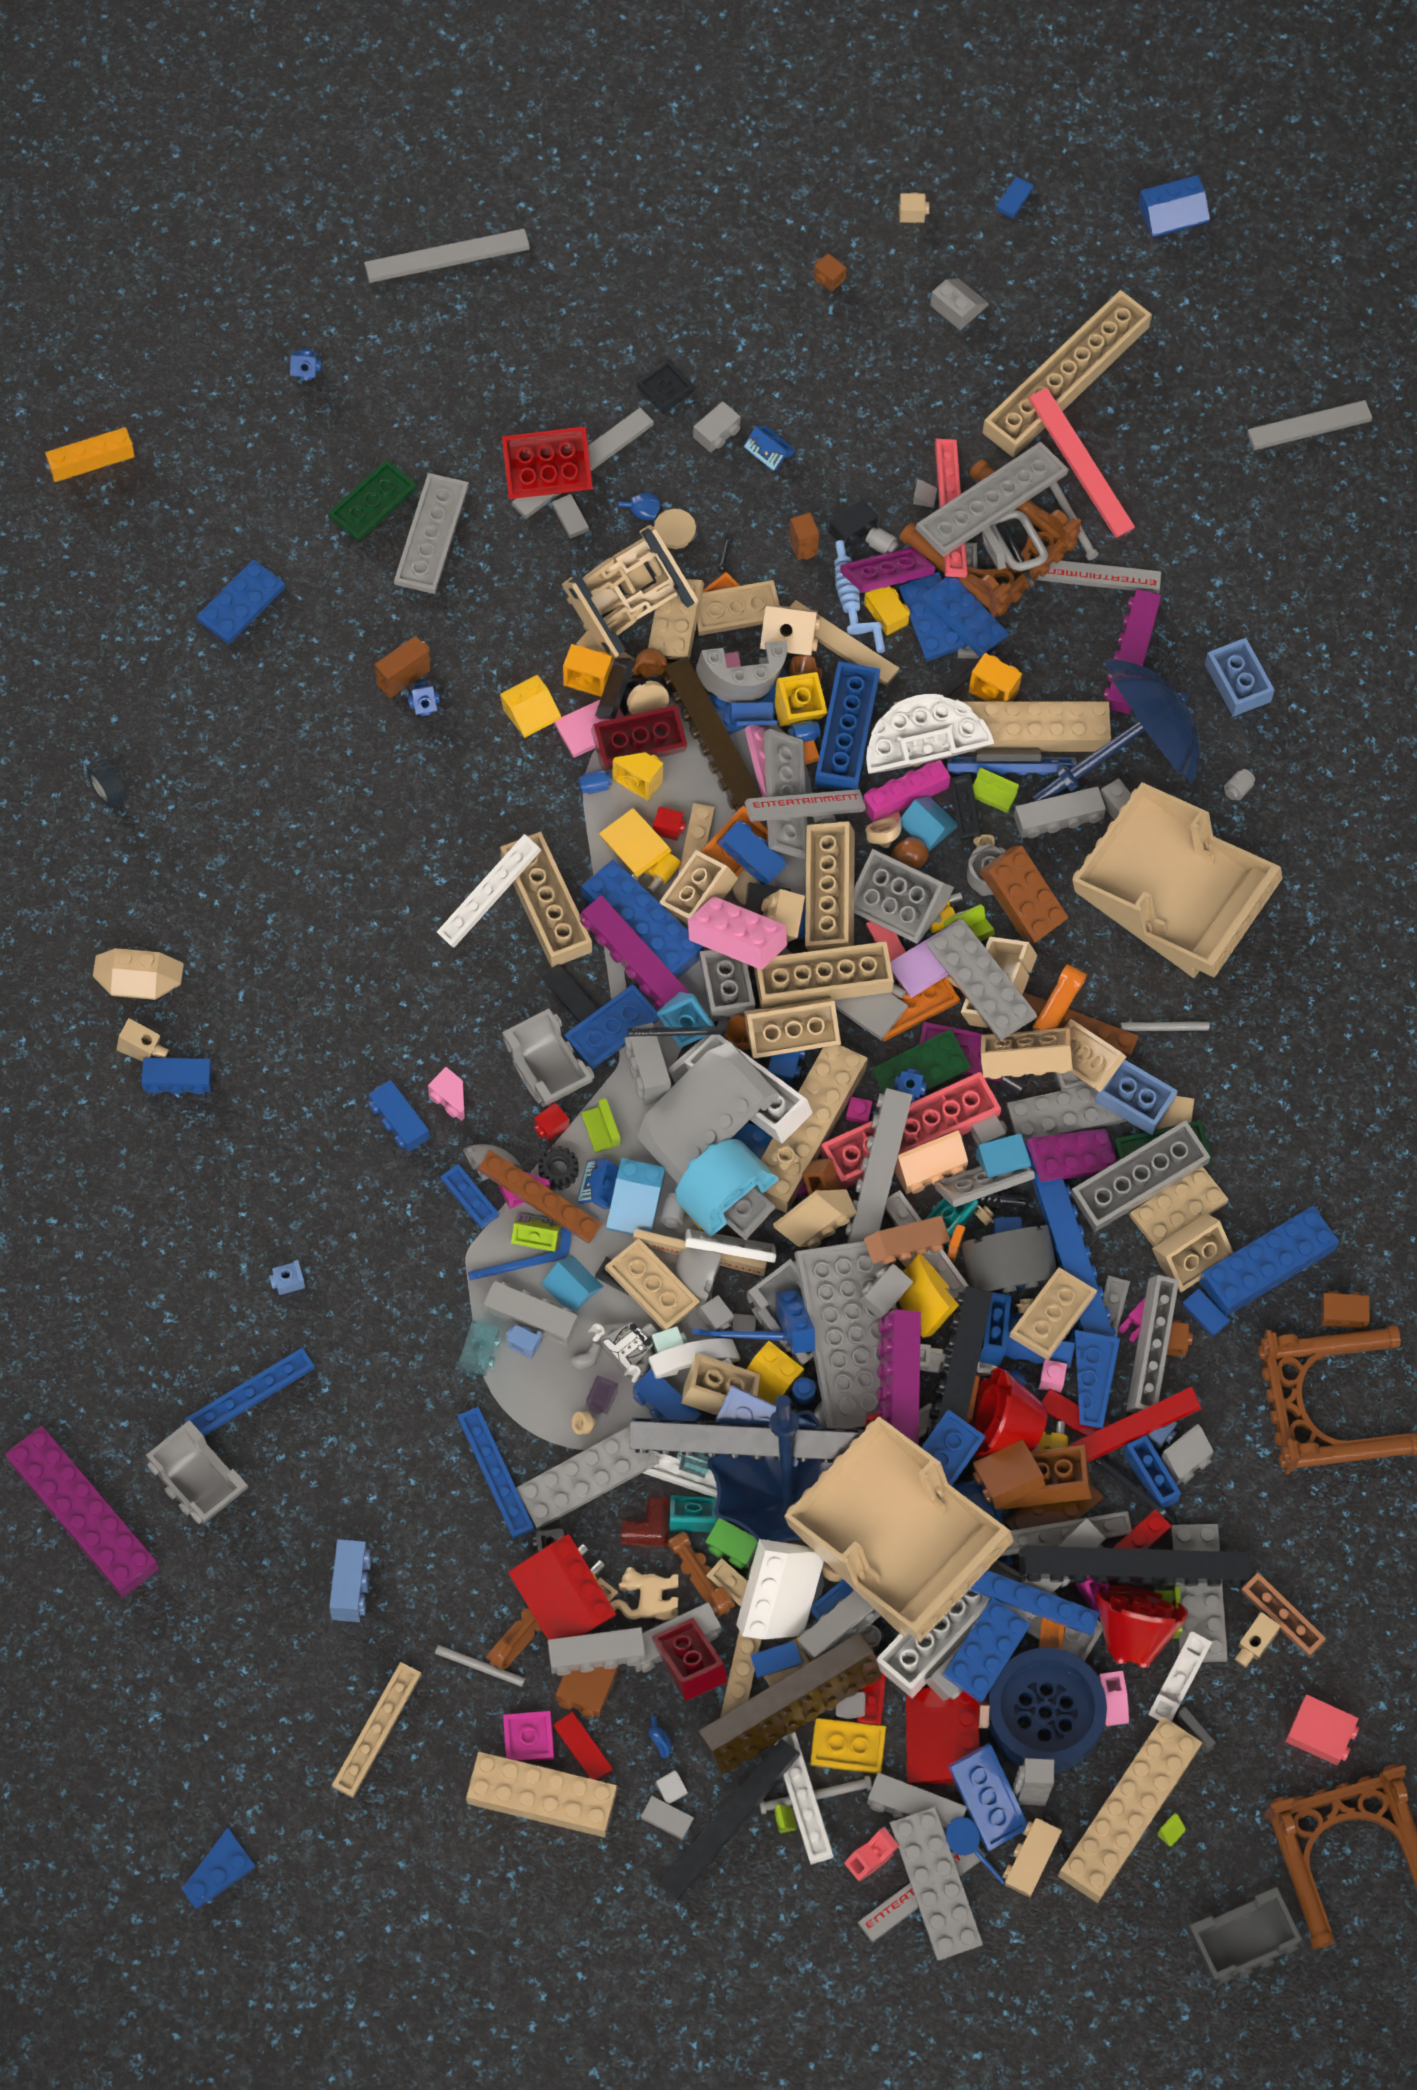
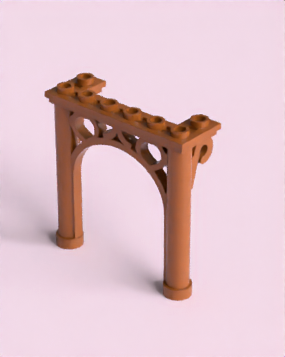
M981 459L973 466L969 475L979 483L995 471L989 467L990 465L985 460ZM1028 500L1015 510L1024 512L1031 524L1042 531L1037 532L1040 539L1049 543V546L1046 547L1048 552L1047 560L1040 566L1028 569L1035 585L1039 575L1044 577L1049 572V565L1053 562L1057 564L1068 550L1072 551L1078 543L1077 537L1081 532L1080 525L1082 520L1073 518L1069 521L1067 516L1059 510L1049 514L1031 500ZM914 523L906 526L899 539L906 545L910 544L945 573L944 557L915 529L916 525ZM1029 535L1026 546L1021 552L1024 562L1028 561L1031 555L1035 558L1040 555L1033 546ZM1008 564L1006 568L1001 570L997 568L982 570L967 566V576L957 577L974 597L989 609V613L994 618L998 615L1002 616L1012 602L1016 603L1026 589L1030 590L1024 573L1014 581L1013 574L1023 573V571H1016L1010 568ZM1004 577L1009 581V583H1003L1001 586H999L998 582L994 578Z
M1397 1325L1386 1326L1384 1329L1298 1339V1336L1295 1334L1276 1338L1275 1332L1271 1333V1330H1266L1263 1339H1261V1345L1258 1346L1259 1359H1263L1264 1362L1262 1376L1263 1380L1268 1383L1266 1397L1268 1403L1271 1402L1273 1410L1270 1411L1271 1423L1276 1425L1277 1432L1274 1433L1276 1446H1280L1279 1465L1280 1468H1284L1285 1475L1290 1474L1295 1468L1408 1454L1417 1456V1433L1353 1441L1333 1439L1322 1433L1312 1423L1306 1413L1302 1399V1384L1305 1374L1315 1362L1332 1355L1400 1347V1333ZM1311 1356L1303 1366L1295 1359L1297 1357ZM1283 1365H1293L1299 1373L1298 1377L1292 1381L1285 1379L1282 1371ZM1281 1385L1292 1388L1291 1396L1287 1399L1283 1398ZM1286 1410L1292 1412L1296 1419L1300 1418L1294 1421L1290 1428ZM1296 1427H1304L1311 1433L1307 1443H1300L1295 1439L1294 1429ZM1316 1438L1328 1446L1319 1447L1318 1443L1313 1442Z
M1397 1764L1389 1765L1384 1768V1771L1377 1778L1372 1779L1371 1776L1363 1777L1358 1780L1357 1784L1349 1785L1348 1782L1336 1786V1790L1327 1792V1789H1322L1314 1792V1796L1305 1798V1796L1286 1799V1797L1276 1798L1272 1800V1804H1270L1264 1814L1265 1819H1269L1274 1828L1311 1935L1310 1943L1313 1950L1327 1947L1336 1942L1309 1864L1310 1851L1315 1840L1329 1827L1348 1820H1366L1377 1823L1389 1830L1401 1846L1417 1891V1828L1407 1803V1790L1402 1781L1405 1777V1765L1399 1767ZM1359 1797L1356 1805L1358 1812H1355V1808L1346 1807L1342 1802ZM1376 1797L1381 1801L1382 1808L1376 1814L1370 1813L1364 1809L1363 1800ZM1331 1805V1813L1325 1817L1326 1822L1323 1823L1321 1814L1315 1809ZM1388 1806L1395 1825L1382 1817ZM1312 1816L1317 1821V1828L1314 1832L1303 1831L1298 1826V1820L1302 1817ZM1296 1835L1308 1839L1303 1854Z

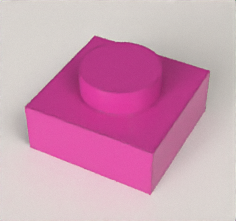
M851 1097L846 1120L863 1124L868 1123L872 1101Z

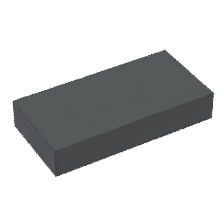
M1186 1707L1180 1710L1176 1717L1178 1722L1190 1735L1201 1741V1749L1205 1753H1209L1214 1748L1216 1742Z

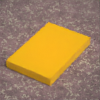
M634 808L599 833L602 840L636 877L671 852L669 846Z
M816 1718L810 1766L874 1774L881 1773L886 1726Z

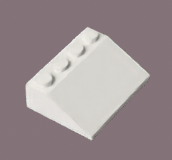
M759 1539L736 1624L742 1636L774 1639L801 1636L805 1631L824 1562L810 1546Z

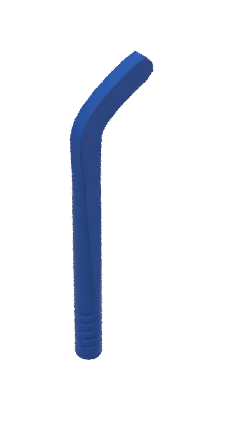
M562 1227L560 1248L555 1252L468 1272L469 1280L562 1260L567 1257L570 1250L571 1232Z
M692 1329V1334L701 1336L787 1341L784 1332L707 1331Z

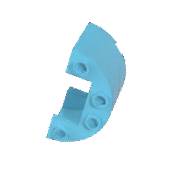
M737 1139L726 1140L716 1145H709L703 1154L689 1162L688 1169L675 1189L676 1201L707 1235L712 1237L727 1224L723 1214L752 1188L756 1187L763 1194L779 1179L742 1141Z

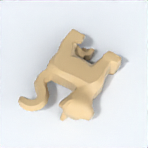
M633 1567L626 1568L625 1574L622 1576V1583H619V1590L632 1591L640 1589L639 1606L637 1609L632 1610L626 1602L613 1600L610 1604L614 1611L620 1609L625 1617L630 1619L655 1618L662 1621H670L678 1617V1609H676L678 1608V1598L672 1597L668 1601L662 1600L663 1590L678 1587V1574H674L670 1578H662L654 1574L641 1575Z

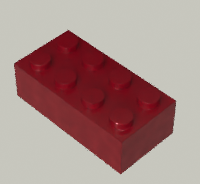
M677 705L594 723L591 728L601 769L604 770L613 768L615 757L646 752L649 755H655L660 758L685 752L688 746Z

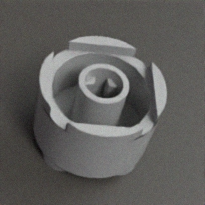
M987 844L978 847L971 854L967 868V880L979 895H994L979 871L1004 853L1005 849Z

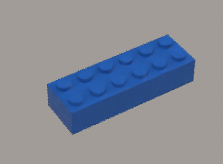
M838 661L816 771V787L838 791L858 789L879 684V668Z
M614 859L581 886V897L589 905L602 895L677 979L699 961L700 951H704V946L690 941L689 931Z
M1312 1206L1202 1272L1199 1283L1216 1307L1227 1317L1334 1252L1339 1241L1315 1207Z

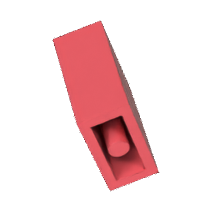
M1306 1694L1285 1742L1334 1765H1338L1341 1759L1346 1760L1351 1748L1347 1747L1349 1740H1354L1360 1727L1356 1726L1359 1718Z

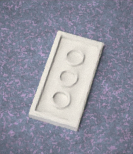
M686 1229L685 1247L775 1263L776 1250L774 1244L748 1239L745 1241L743 1238L714 1234L712 1237H709L704 1231Z

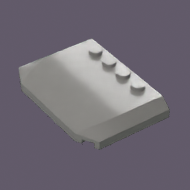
M728 1042L708 1050L645 1114L637 1138L679 1184L691 1160L703 1154L709 1145H716L730 1140L760 1108L765 1111L780 1094L737 1047Z

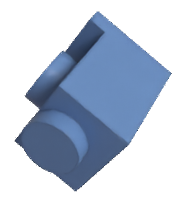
M298 1260L291 1264L272 1268L273 1275L269 1276L272 1289L277 1288L279 1295L305 1288ZM290 1275L287 1279L282 1278L283 1276Z
M511 1326L505 1337L507 1338V1347L532 1359L542 1342V1332L538 1331L534 1334V1331L527 1326Z

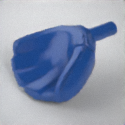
M645 492L634 496L630 502L618 501V506L630 507L631 512L637 518L650 521L656 518L660 509V501L654 494Z
M652 1716V1727L649 1729L648 1734L656 1744L661 1757L668 1758L671 1751L670 1738L663 1729L657 1726V1717Z

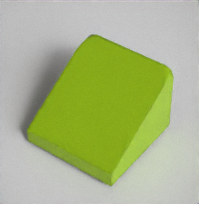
M776 1805L774 1813L779 1832L785 1833L796 1830L797 1826L792 1807Z
M1176 1813L1169 1818L1158 1832V1836L1169 1846H1172L1185 1832V1827Z

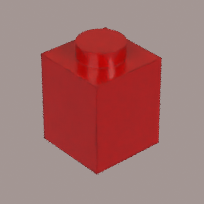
M659 806L653 823V830L660 837L678 841L680 833L684 834L687 821H684V813Z
M554 1103L534 1118V1130L540 1138L544 1137L550 1142L569 1127V1118Z

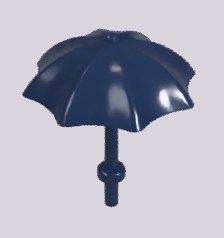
M1103 659L1112 676L1113 683L1139 722L1071 769L1067 766L1057 769L1059 777L1032 795L1034 800L1040 801L1052 798L1067 787L1071 792L1075 791L1079 787V778L1144 731L1158 745L1175 770L1183 774L1193 785L1199 761V741L1193 718L1186 705L1188 695L1185 692H1177L1166 680L1143 666L1123 660Z
M780 1395L776 1398V1411L772 1413L769 1421L771 1432L778 1437L780 1460H775L773 1456H765L764 1459H752L751 1455H741V1458H730L728 1454L718 1453L717 1457H710L707 1461L717 1486V1500L714 1508L715 1516L740 1525L752 1534L757 1542H759V1539L776 1542L801 1539L788 1526L785 1519L786 1512L791 1505L796 1504L802 1498L805 1490L811 1488L818 1481L819 1476L834 1464V1462L823 1463L820 1462V1459L811 1458L809 1462L799 1461L796 1467L792 1466V1436L799 1428L798 1416L816 1424L815 1427L825 1426L809 1410L797 1414L792 1411L790 1398L786 1395Z

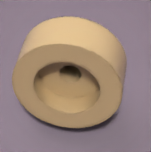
M587 1411L576 1412L572 1417V1428L578 1435L589 1434L596 1425L595 1418H592L591 1414Z

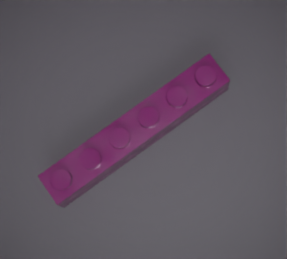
M1136 589L1135 597L1130 596L1127 608L1131 609L1130 615L1125 614L1123 627H1126L1125 633H1120L1118 645H1121L1120 651L1116 650L1114 659L1143 666L1161 595ZM1109 674L1108 681L1112 683L1110 688L1106 687L1103 699L1109 702L1110 710L1130 714V706L1113 683L1111 674Z
M602 895L581 912L579 918L581 919L580 923L582 926L594 933L596 941L610 951L609 954L616 963H621L629 978L635 979L640 984V990L655 1001L654 1005L658 1010L679 992L689 993Z

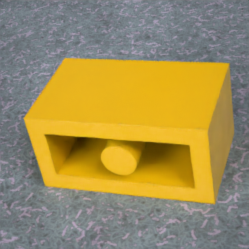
M889 586L865 593L864 604L874 619L882 624V630L886 636L908 625L910 611L906 604L900 602L898 593L894 588Z

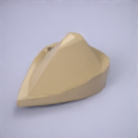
M899 811L868 825L865 829L867 841L879 844L883 848L890 847L892 841L901 832V816Z

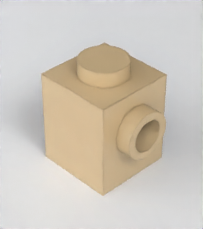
M915 192L900 194V222L925 221V214H929V202H925V194Z

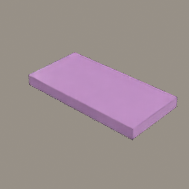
M961 919L890 962L893 976L903 989L906 990L910 998L949 975L928 949L926 942Z

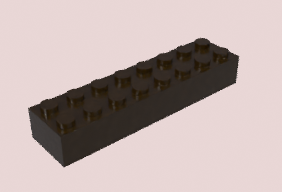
M857 1633L701 1729L699 1734L706 1751L720 1773L723 1775L728 1771L734 1770L739 1764L755 1757L758 1752L766 1747L773 1746L779 1739L794 1733L800 1726L815 1720L818 1715L834 1708L847 1697L854 1696L865 1686L875 1683L882 1675L874 1652L861 1634Z

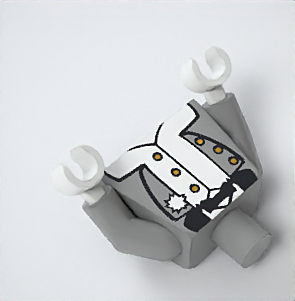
M633 1322L605 1326L594 1324L589 1329V1333L594 1332L596 1334L593 1337V1341L596 1342L602 1337V1349L624 1372V1376L628 1378L633 1376L631 1380L633 1383L637 1381L639 1376L649 1371L651 1365L648 1359L653 1356V1344L650 1339L651 1335L657 1333V1330L651 1323H648L641 1330Z

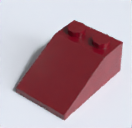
M694 1617L652 1636V1640L676 1688L685 1701L728 1682L724 1663Z

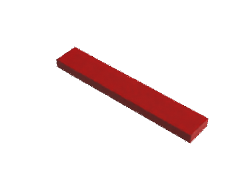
M1190 1387L1069 1444L1068 1447L1085 1445L1088 1462L1199 1411L1202 1407L1194 1389Z

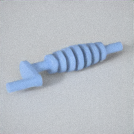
M837 541L838 558L835 560V581L837 593L843 605V611L849 614L850 625L847 627V633L857 635L873 632L877 653L885 652V646L881 630L882 624L880 622H858L857 611L860 610V591L840 573V566L850 563L852 560L846 556L844 541Z

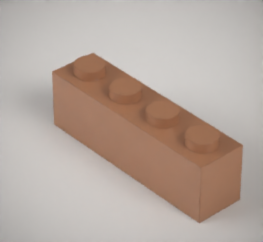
M942 1216L877 1231L864 1238L873 1264L883 1262V1265L897 1261L896 1258H899V1261H904L911 1258L912 1254L915 1257L920 1253L925 1255L928 1253V1250L931 1253L938 1252L944 1249V1244L951 1241Z
M1259 1573L1242 1588L1241 1593L1262 1613L1281 1626L1280 1631L1308 1658L1325 1643L1326 1638Z

